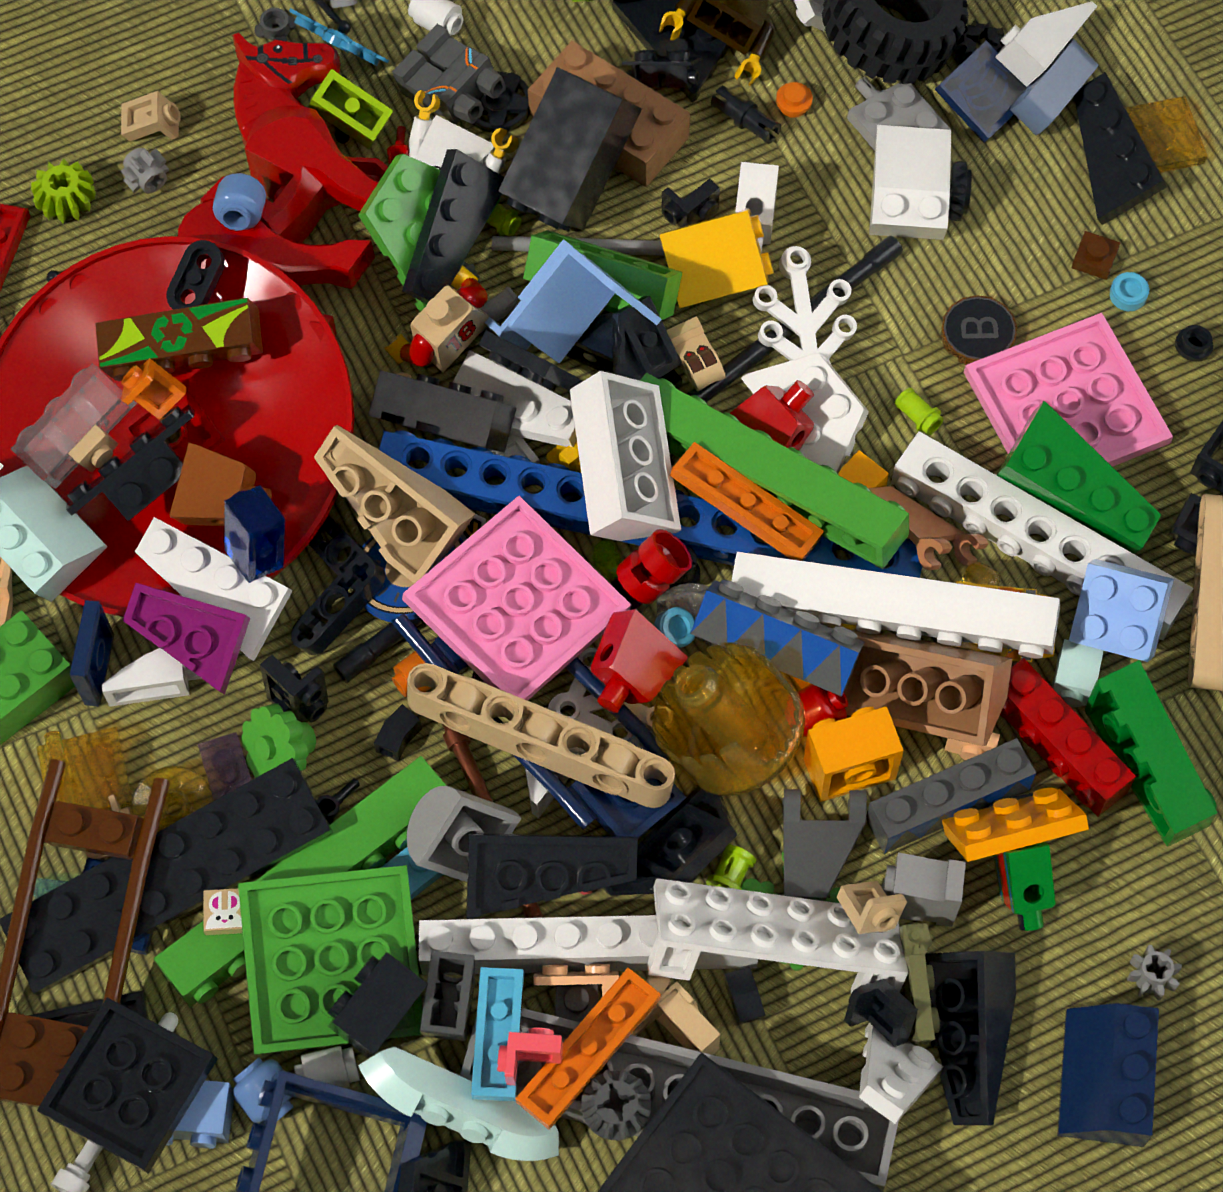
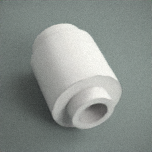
M411 0L409 4V16L413 18L416 24L429 31L438 23L446 28L451 36L457 34L462 27L464 20L462 9L450 0Z
M341 1046L304 1054L301 1055L302 1064L294 1066L296 1075L343 1088H350V1083L360 1081L352 1047L342 1049Z

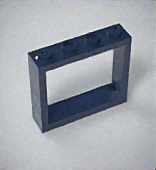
M281 1070L272 1077L271 1081H264L258 1100V1105L264 1107L260 1124L254 1122L251 1128L247 1148L253 1150L249 1167L243 1165L240 1170L236 1192H259L284 1094L400 1126L384 1191L398 1192L401 1163L413 1159L420 1154L427 1122L422 1119L421 1115L413 1112L412 1116L409 1117L392 1107L382 1098Z

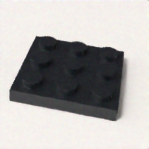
M107 997L37 1111L149 1174L218 1058L209 1051Z

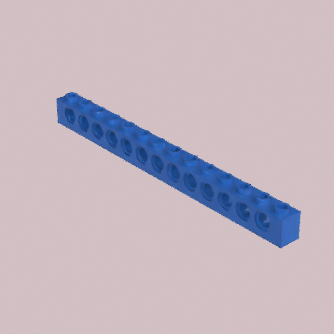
M407 431L383 432L379 447L381 452L446 490L468 509L496 515L516 497L520 496L551 527L590 535L582 473L570 471L568 467L557 463H550L548 465L533 463L528 458L520 455H511L509 457L495 455L490 450L482 447H472L471 449L458 447L445 439L425 440L417 438L414 434ZM415 460H422L427 463L421 469H414L409 466ZM453 468H460L466 472L461 477H452L447 474ZM497 476L502 478L504 482L494 486L488 484L485 480L489 477ZM534 484L540 486L543 490L539 493L531 494L526 492L524 488ZM675 489L679 518L689 517L697 524L692 527L681 525V531L673 533V535L686 548H692L697 558L732 566L735 565L737 552L789 559L769 544L759 542L755 538V534L704 499L687 496L682 491ZM566 493H576L581 499L576 502H568L562 496ZM726 525L731 527L735 533L723 535L716 528ZM823 536L804 560L812 563L920 578L922 570L916 545L907 538L888 562L890 567L886 569L876 567L873 563ZM648 537L620 542L640 546ZM836 550L845 551L850 555L851 559L839 560L834 556L833 552Z

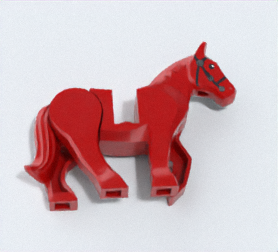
M239 32L235 33L232 37L239 60L233 87L237 125L245 146L244 149L250 174L264 186L266 196L273 199V202L266 199L261 220L255 227L240 231L228 229L217 220L212 209L218 184L224 178L222 176L200 199L201 204L196 205L184 216L178 228V236L215 240L241 248L280 269L297 285L329 283L352 289L375 259L371 240H344L334 244L323 245L302 243L329 208L343 203L361 211L388 168L379 158L344 156L338 149L325 121L315 109L305 107L296 100L309 88L316 84H322L331 69L338 74L340 73L341 63L339 54L331 45L325 43H294L274 40L255 46L248 43ZM323 314L336 336L334 317Z

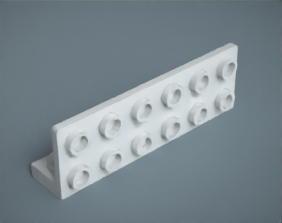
M656 879L654 883L658 934L647 961L648 975L690 981L700 952L858 972L851 987V994L861 985H868L884 978L900 992L908 975L907 963L900 941L899 921L895 929L885 932L877 931L859 934L840 903L666 879Z

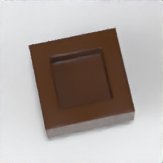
M1085 231L1071 268L1107 280L1121 242Z

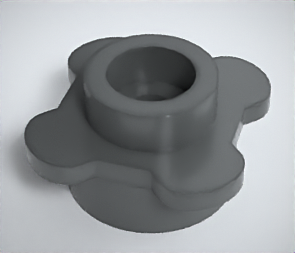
M280 8L267 9L260 16V24L254 28L255 35L258 38L265 37L272 41H287L286 36L290 30L295 29L297 26L294 23L295 18L288 16Z

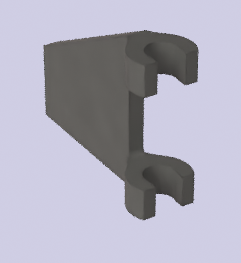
M784 789V798L782 800L784 896L826 901L866 824V790H850L848 821L802 820L800 818V789Z

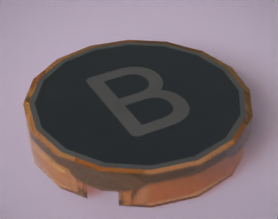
M975 295L962 298L950 306L943 317L940 336L946 351L957 357L960 363L967 365L1014 347L1018 327L1014 315L1005 304L992 297Z

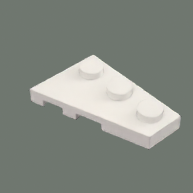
M869 1023L865 1029V1037L868 1038V1042L863 1048L866 1064L861 1070L859 1098L896 1124L935 1080L943 1066L935 1061L934 1056L928 1050L920 1046H914L909 1041L895 1047Z

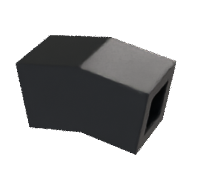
M402 704L385 720L374 742L375 751L399 761L407 744L422 730L421 720Z
M750 967L726 973L725 987L738 1025L764 1018L766 1014Z

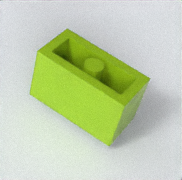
M333 69L325 77L308 107L315 109L323 119L369 150L393 113L392 109Z

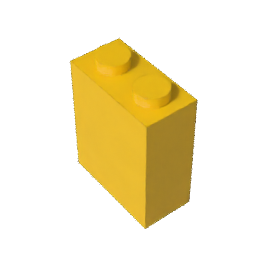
M750 208L659 234L668 268L682 272L677 296L679 308L768 285V275L774 274L769 253H761L758 238L764 237L759 215L752 216Z

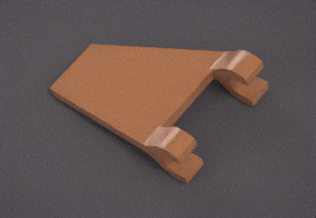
M892 486L868 488L872 494L886 501H894L900 504L909 513L908 538L916 545L919 562L926 570L930 571L940 568L942 564L935 559L934 550L936 549L939 554L950 553L952 546L948 541L953 542L955 556L963 565H974L978 560L970 552L971 544L976 550L985 549L989 544L983 535L962 532Z

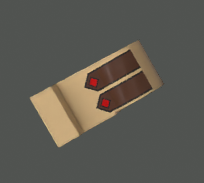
M697 316L666 330L682 362L680 367L697 391L704 389L714 382L726 379L718 355L707 339Z

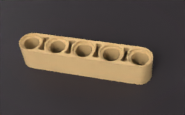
M1203 494L1198 519L1188 685L1190 688L1223 691V495Z

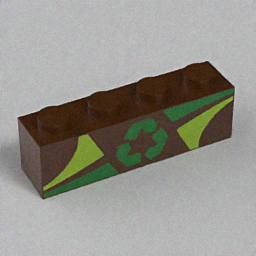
M248 297L95 323L99 368L116 381H122L126 373L133 366L137 365L140 368L149 358L171 374L175 372L177 367L190 366L191 368L202 369L211 367L214 361L228 359L230 362H245L251 359V355L263 353L259 308Z

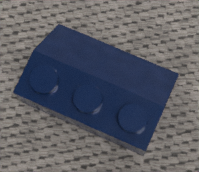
M1112 1003L1066 1009L1057 1136L1144 1147L1153 1135L1159 1008Z

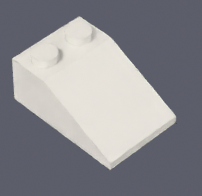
M877 125L869 235L944 240L948 229L950 199L951 130Z

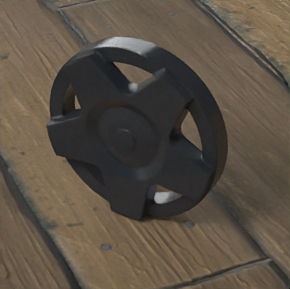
M498 72L506 85V89L498 98L493 99L484 94L479 99L483 106L482 115L488 116L489 123L478 119L473 124L478 129L493 133L496 129L503 128L508 132L523 124L530 115L528 102L529 87L519 75L513 72ZM519 88L522 90L525 97L517 94ZM509 114H519L517 117L507 122Z

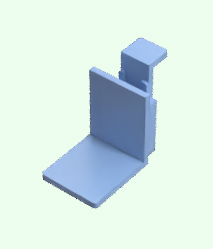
M563 239L518 296L521 301L503 324L500 325L491 317L485 321V324L502 339L524 350H527L533 344L560 363L615 293L654 324L658 325L662 319L604 270Z

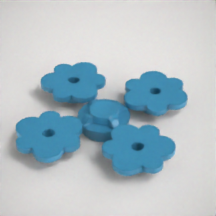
M290 8L289 12L297 16L294 23L322 37V40L347 53L351 52L376 66L380 60L387 64L390 60L352 41L343 33L327 28Z

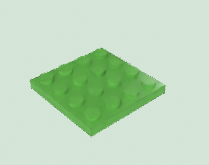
M407 865L238 883L254 1055L349 1044L328 1027L333 1020L328 1011L345 990L353 994L360 983L354 978L372 955L380 959L388 952L419 977ZM421 994L387 1039L423 1035L420 1032L423 1013Z

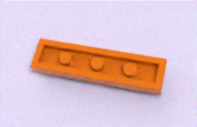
M696 442L689 447L672 467L670 476L789 559L804 561L823 536L824 530Z
M627 968L563 1042L562 1063H545L515 1098L516 1103L550 1130L587 1087L590 1080L598 1074L660 1001L661 993L630 968Z

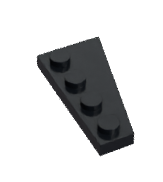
M1106 72L1084 84L1074 95L1096 215L1101 225L1168 187Z
M447 149L402 292L427 304L443 287L451 285L502 193L498 192L504 180L502 175L458 149Z
M469 833L466 918L471 919L491 912L510 910L522 905L543 900L549 901L573 893L587 892L635 881L637 879L638 838L636 836Z

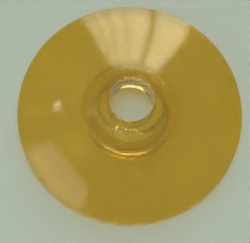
M167 766L151 772L138 784L132 796L131 814L144 818L154 778H163L170 781L158 831L213 802V794L207 781L196 771L182 766ZM179 805L182 807L179 814L175 816L167 814L171 806Z

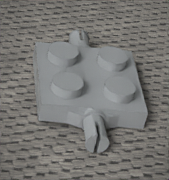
M865 76L855 84V88L867 100L849 109L847 119L874 150L877 125L951 130L911 83L902 84L900 82L886 90L878 91L869 81L868 77Z

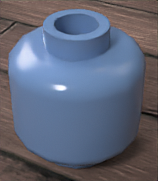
M235 173L225 176L218 184L212 208L214 215L221 224L231 230L240 231L255 227L261 220L266 201V191L264 186L250 175Z
M259 1057L232 1079L236 1083L232 1090V1097L250 1120L256 1123L261 1121L264 1110L263 1106L258 1105L264 1081H271L276 1073L280 1070L284 1071L279 1063L273 1059L263 1062ZM284 1094L278 1120L294 1107L289 1101L292 1096Z

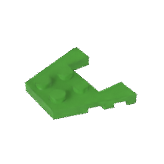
M400 154L394 157L358 216L382 254L388 256L399 272L397 277L404 286L440 169L405 154ZM501 197L499 198L498 202L496 203L494 209L496 208L497 204H498L499 201L501 200ZM416 299L417 302L414 304L418 311L421 312L427 304Z

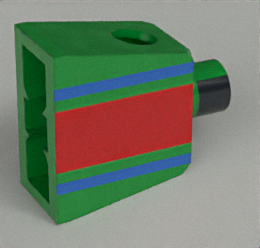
M1045 841L993 855L1001 899L1014 914H1017L1019 929L1022 931H1033L1044 927L1042 910L1052 908L1056 904L1049 844Z

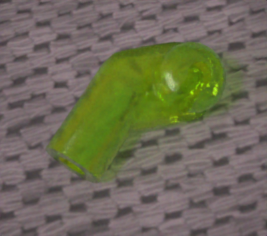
M602 541L597 543L594 547L593 562L609 579L615 580L618 577L616 573L617 566L623 559L615 553L614 545L611 542Z

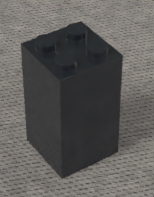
M557 67L498 192L509 197L508 205L522 212H529L536 216L541 213L538 220L555 229L560 228L570 232L571 228L574 227L584 230L642 108Z

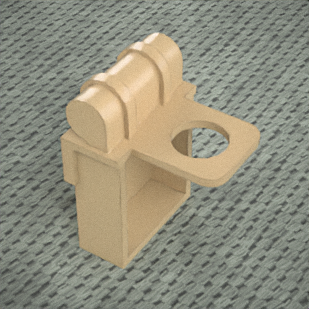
M649 976L646 982L661 993V999L643 1019L644 1022L631 1035L637 1036L656 1019L683 1048L711 1055L719 1050L721 1034L698 1011L697 1003L677 981L671 986L670 978Z

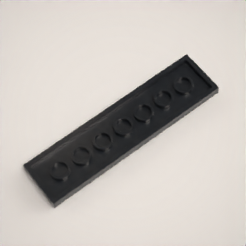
M289 759L157 832L133 943L204 904V890L231 889L237 886L238 883L250 879L333 833L295 759ZM111 857L32 901L19 965L33 994L39 995L113 954L133 859ZM12 912L0 918V925L6 938Z

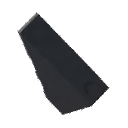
M997 951L925 953L926 965H932L935 980L934 990H929L931 1007L937 1008L940 1023L939 1032L934 1033L935 1040L930 1043L932 1048L938 1049L943 1066L940 1078L953 1125L993 1126L1016 1000L1015 953Z

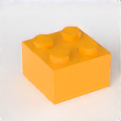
M887 706L879 709L864 707L855 711L849 718L839 721L829 718L814 724L812 729L808 730L803 759L818 800L823 802L849 794L850 790H862L895 780L904 750Z

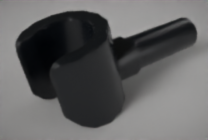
M353 778L332 796L322 795L318 797L317 802L322 812L327 815L326 819L329 825L336 817L340 808L339 805L360 786L357 779Z

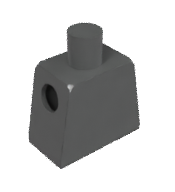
M432 950L420 1032L424 1037L467 1042L475 987V955ZM445 973H457L463 977L451 978L446 976Z

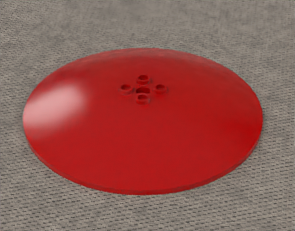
M180 236L139 239L110 247L73 264L50 280L16 314L0 338V463L3 465V468L0 470V477L30 464L67 503L70 501L67 496L68 493L78 484L85 480L88 484H91L101 475L98 472L99 468L90 472L68 454L95 424L118 443L113 450L112 457L117 456L119 459L132 450L129 444L141 433L148 431L151 435L163 425L158 418L135 400L129 405L121 401L123 392L122 381L114 380L99 368L95 323L173 310L167 302V289L185 250L189 245L199 240H207L214 243L225 257L224 270L208 304L248 297L259 308L263 346L262 354L251 355V359L245 362H230L228 359L214 361L211 367L195 369L190 366L177 367L175 372L171 373L174 378L186 386L185 395L172 408L179 406L182 410L189 404L194 410L195 416L181 427L179 439L169 445L183 462L188 443H192L247 465L256 472L254 486L271 489L272 498L268 511L261 512L248 509L245 523L240 527L181 524L170 516L178 485L177 481L137 515L127 521L106 495L101 492L76 512L108 546L59 594L77 604L84 606L85 600L99 601L105 614L124 617L135 583L180 595L135 553L154 517L273 579L294 561L310 543L326 520L339 494L314 456L334 426L338 425L352 434L354 431L353 392L342 349L331 326L317 305L299 285L280 269L241 248L215 240ZM205 259L201 264V269L208 268L211 265L212 259ZM194 293L189 294L185 298V304H190L194 301Z

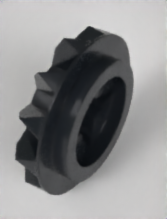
M975 19L971 25L965 26V31L953 50L955 59L962 64L977 50L976 43L982 38H985L999 53L1005 46L1000 41L1004 37L1003 27L995 28L992 26L991 21L986 24H979Z
M957 161L951 167L948 217L953 221H961L963 214L968 213L970 204L972 172L970 169H967V162Z

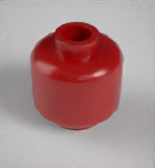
M809 684L789 698L786 718L792 730L798 736L804 738L807 737L808 730L812 729L813 725L819 721L834 718L836 721L846 719L847 713L845 708L848 706V700L844 693L842 696Z

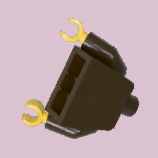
M680 0L675 6V12L670 11L663 15L659 32L665 26L672 25L675 28L670 40H676L680 36L683 19L687 17V20L745 56L746 54L749 55V58L743 60L736 70L735 79L737 80L743 70L748 71L752 77L748 86H751L761 73L759 61H763L775 36V27L770 15L766 13L769 5L768 0Z

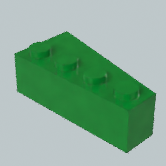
M1045 401L1032 412L996 474L998 477L1133 554L1144 547L1161 517V514Z

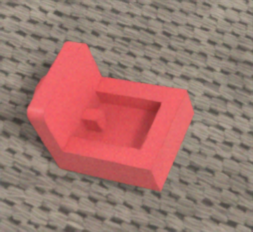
M539 1027L529 1028L528 1033L509 1032L508 1044L499 1046L497 1067L498 1072H505L506 1085H516L518 1061L561 1064L563 1052L562 1036L554 1035V1031L551 1029Z

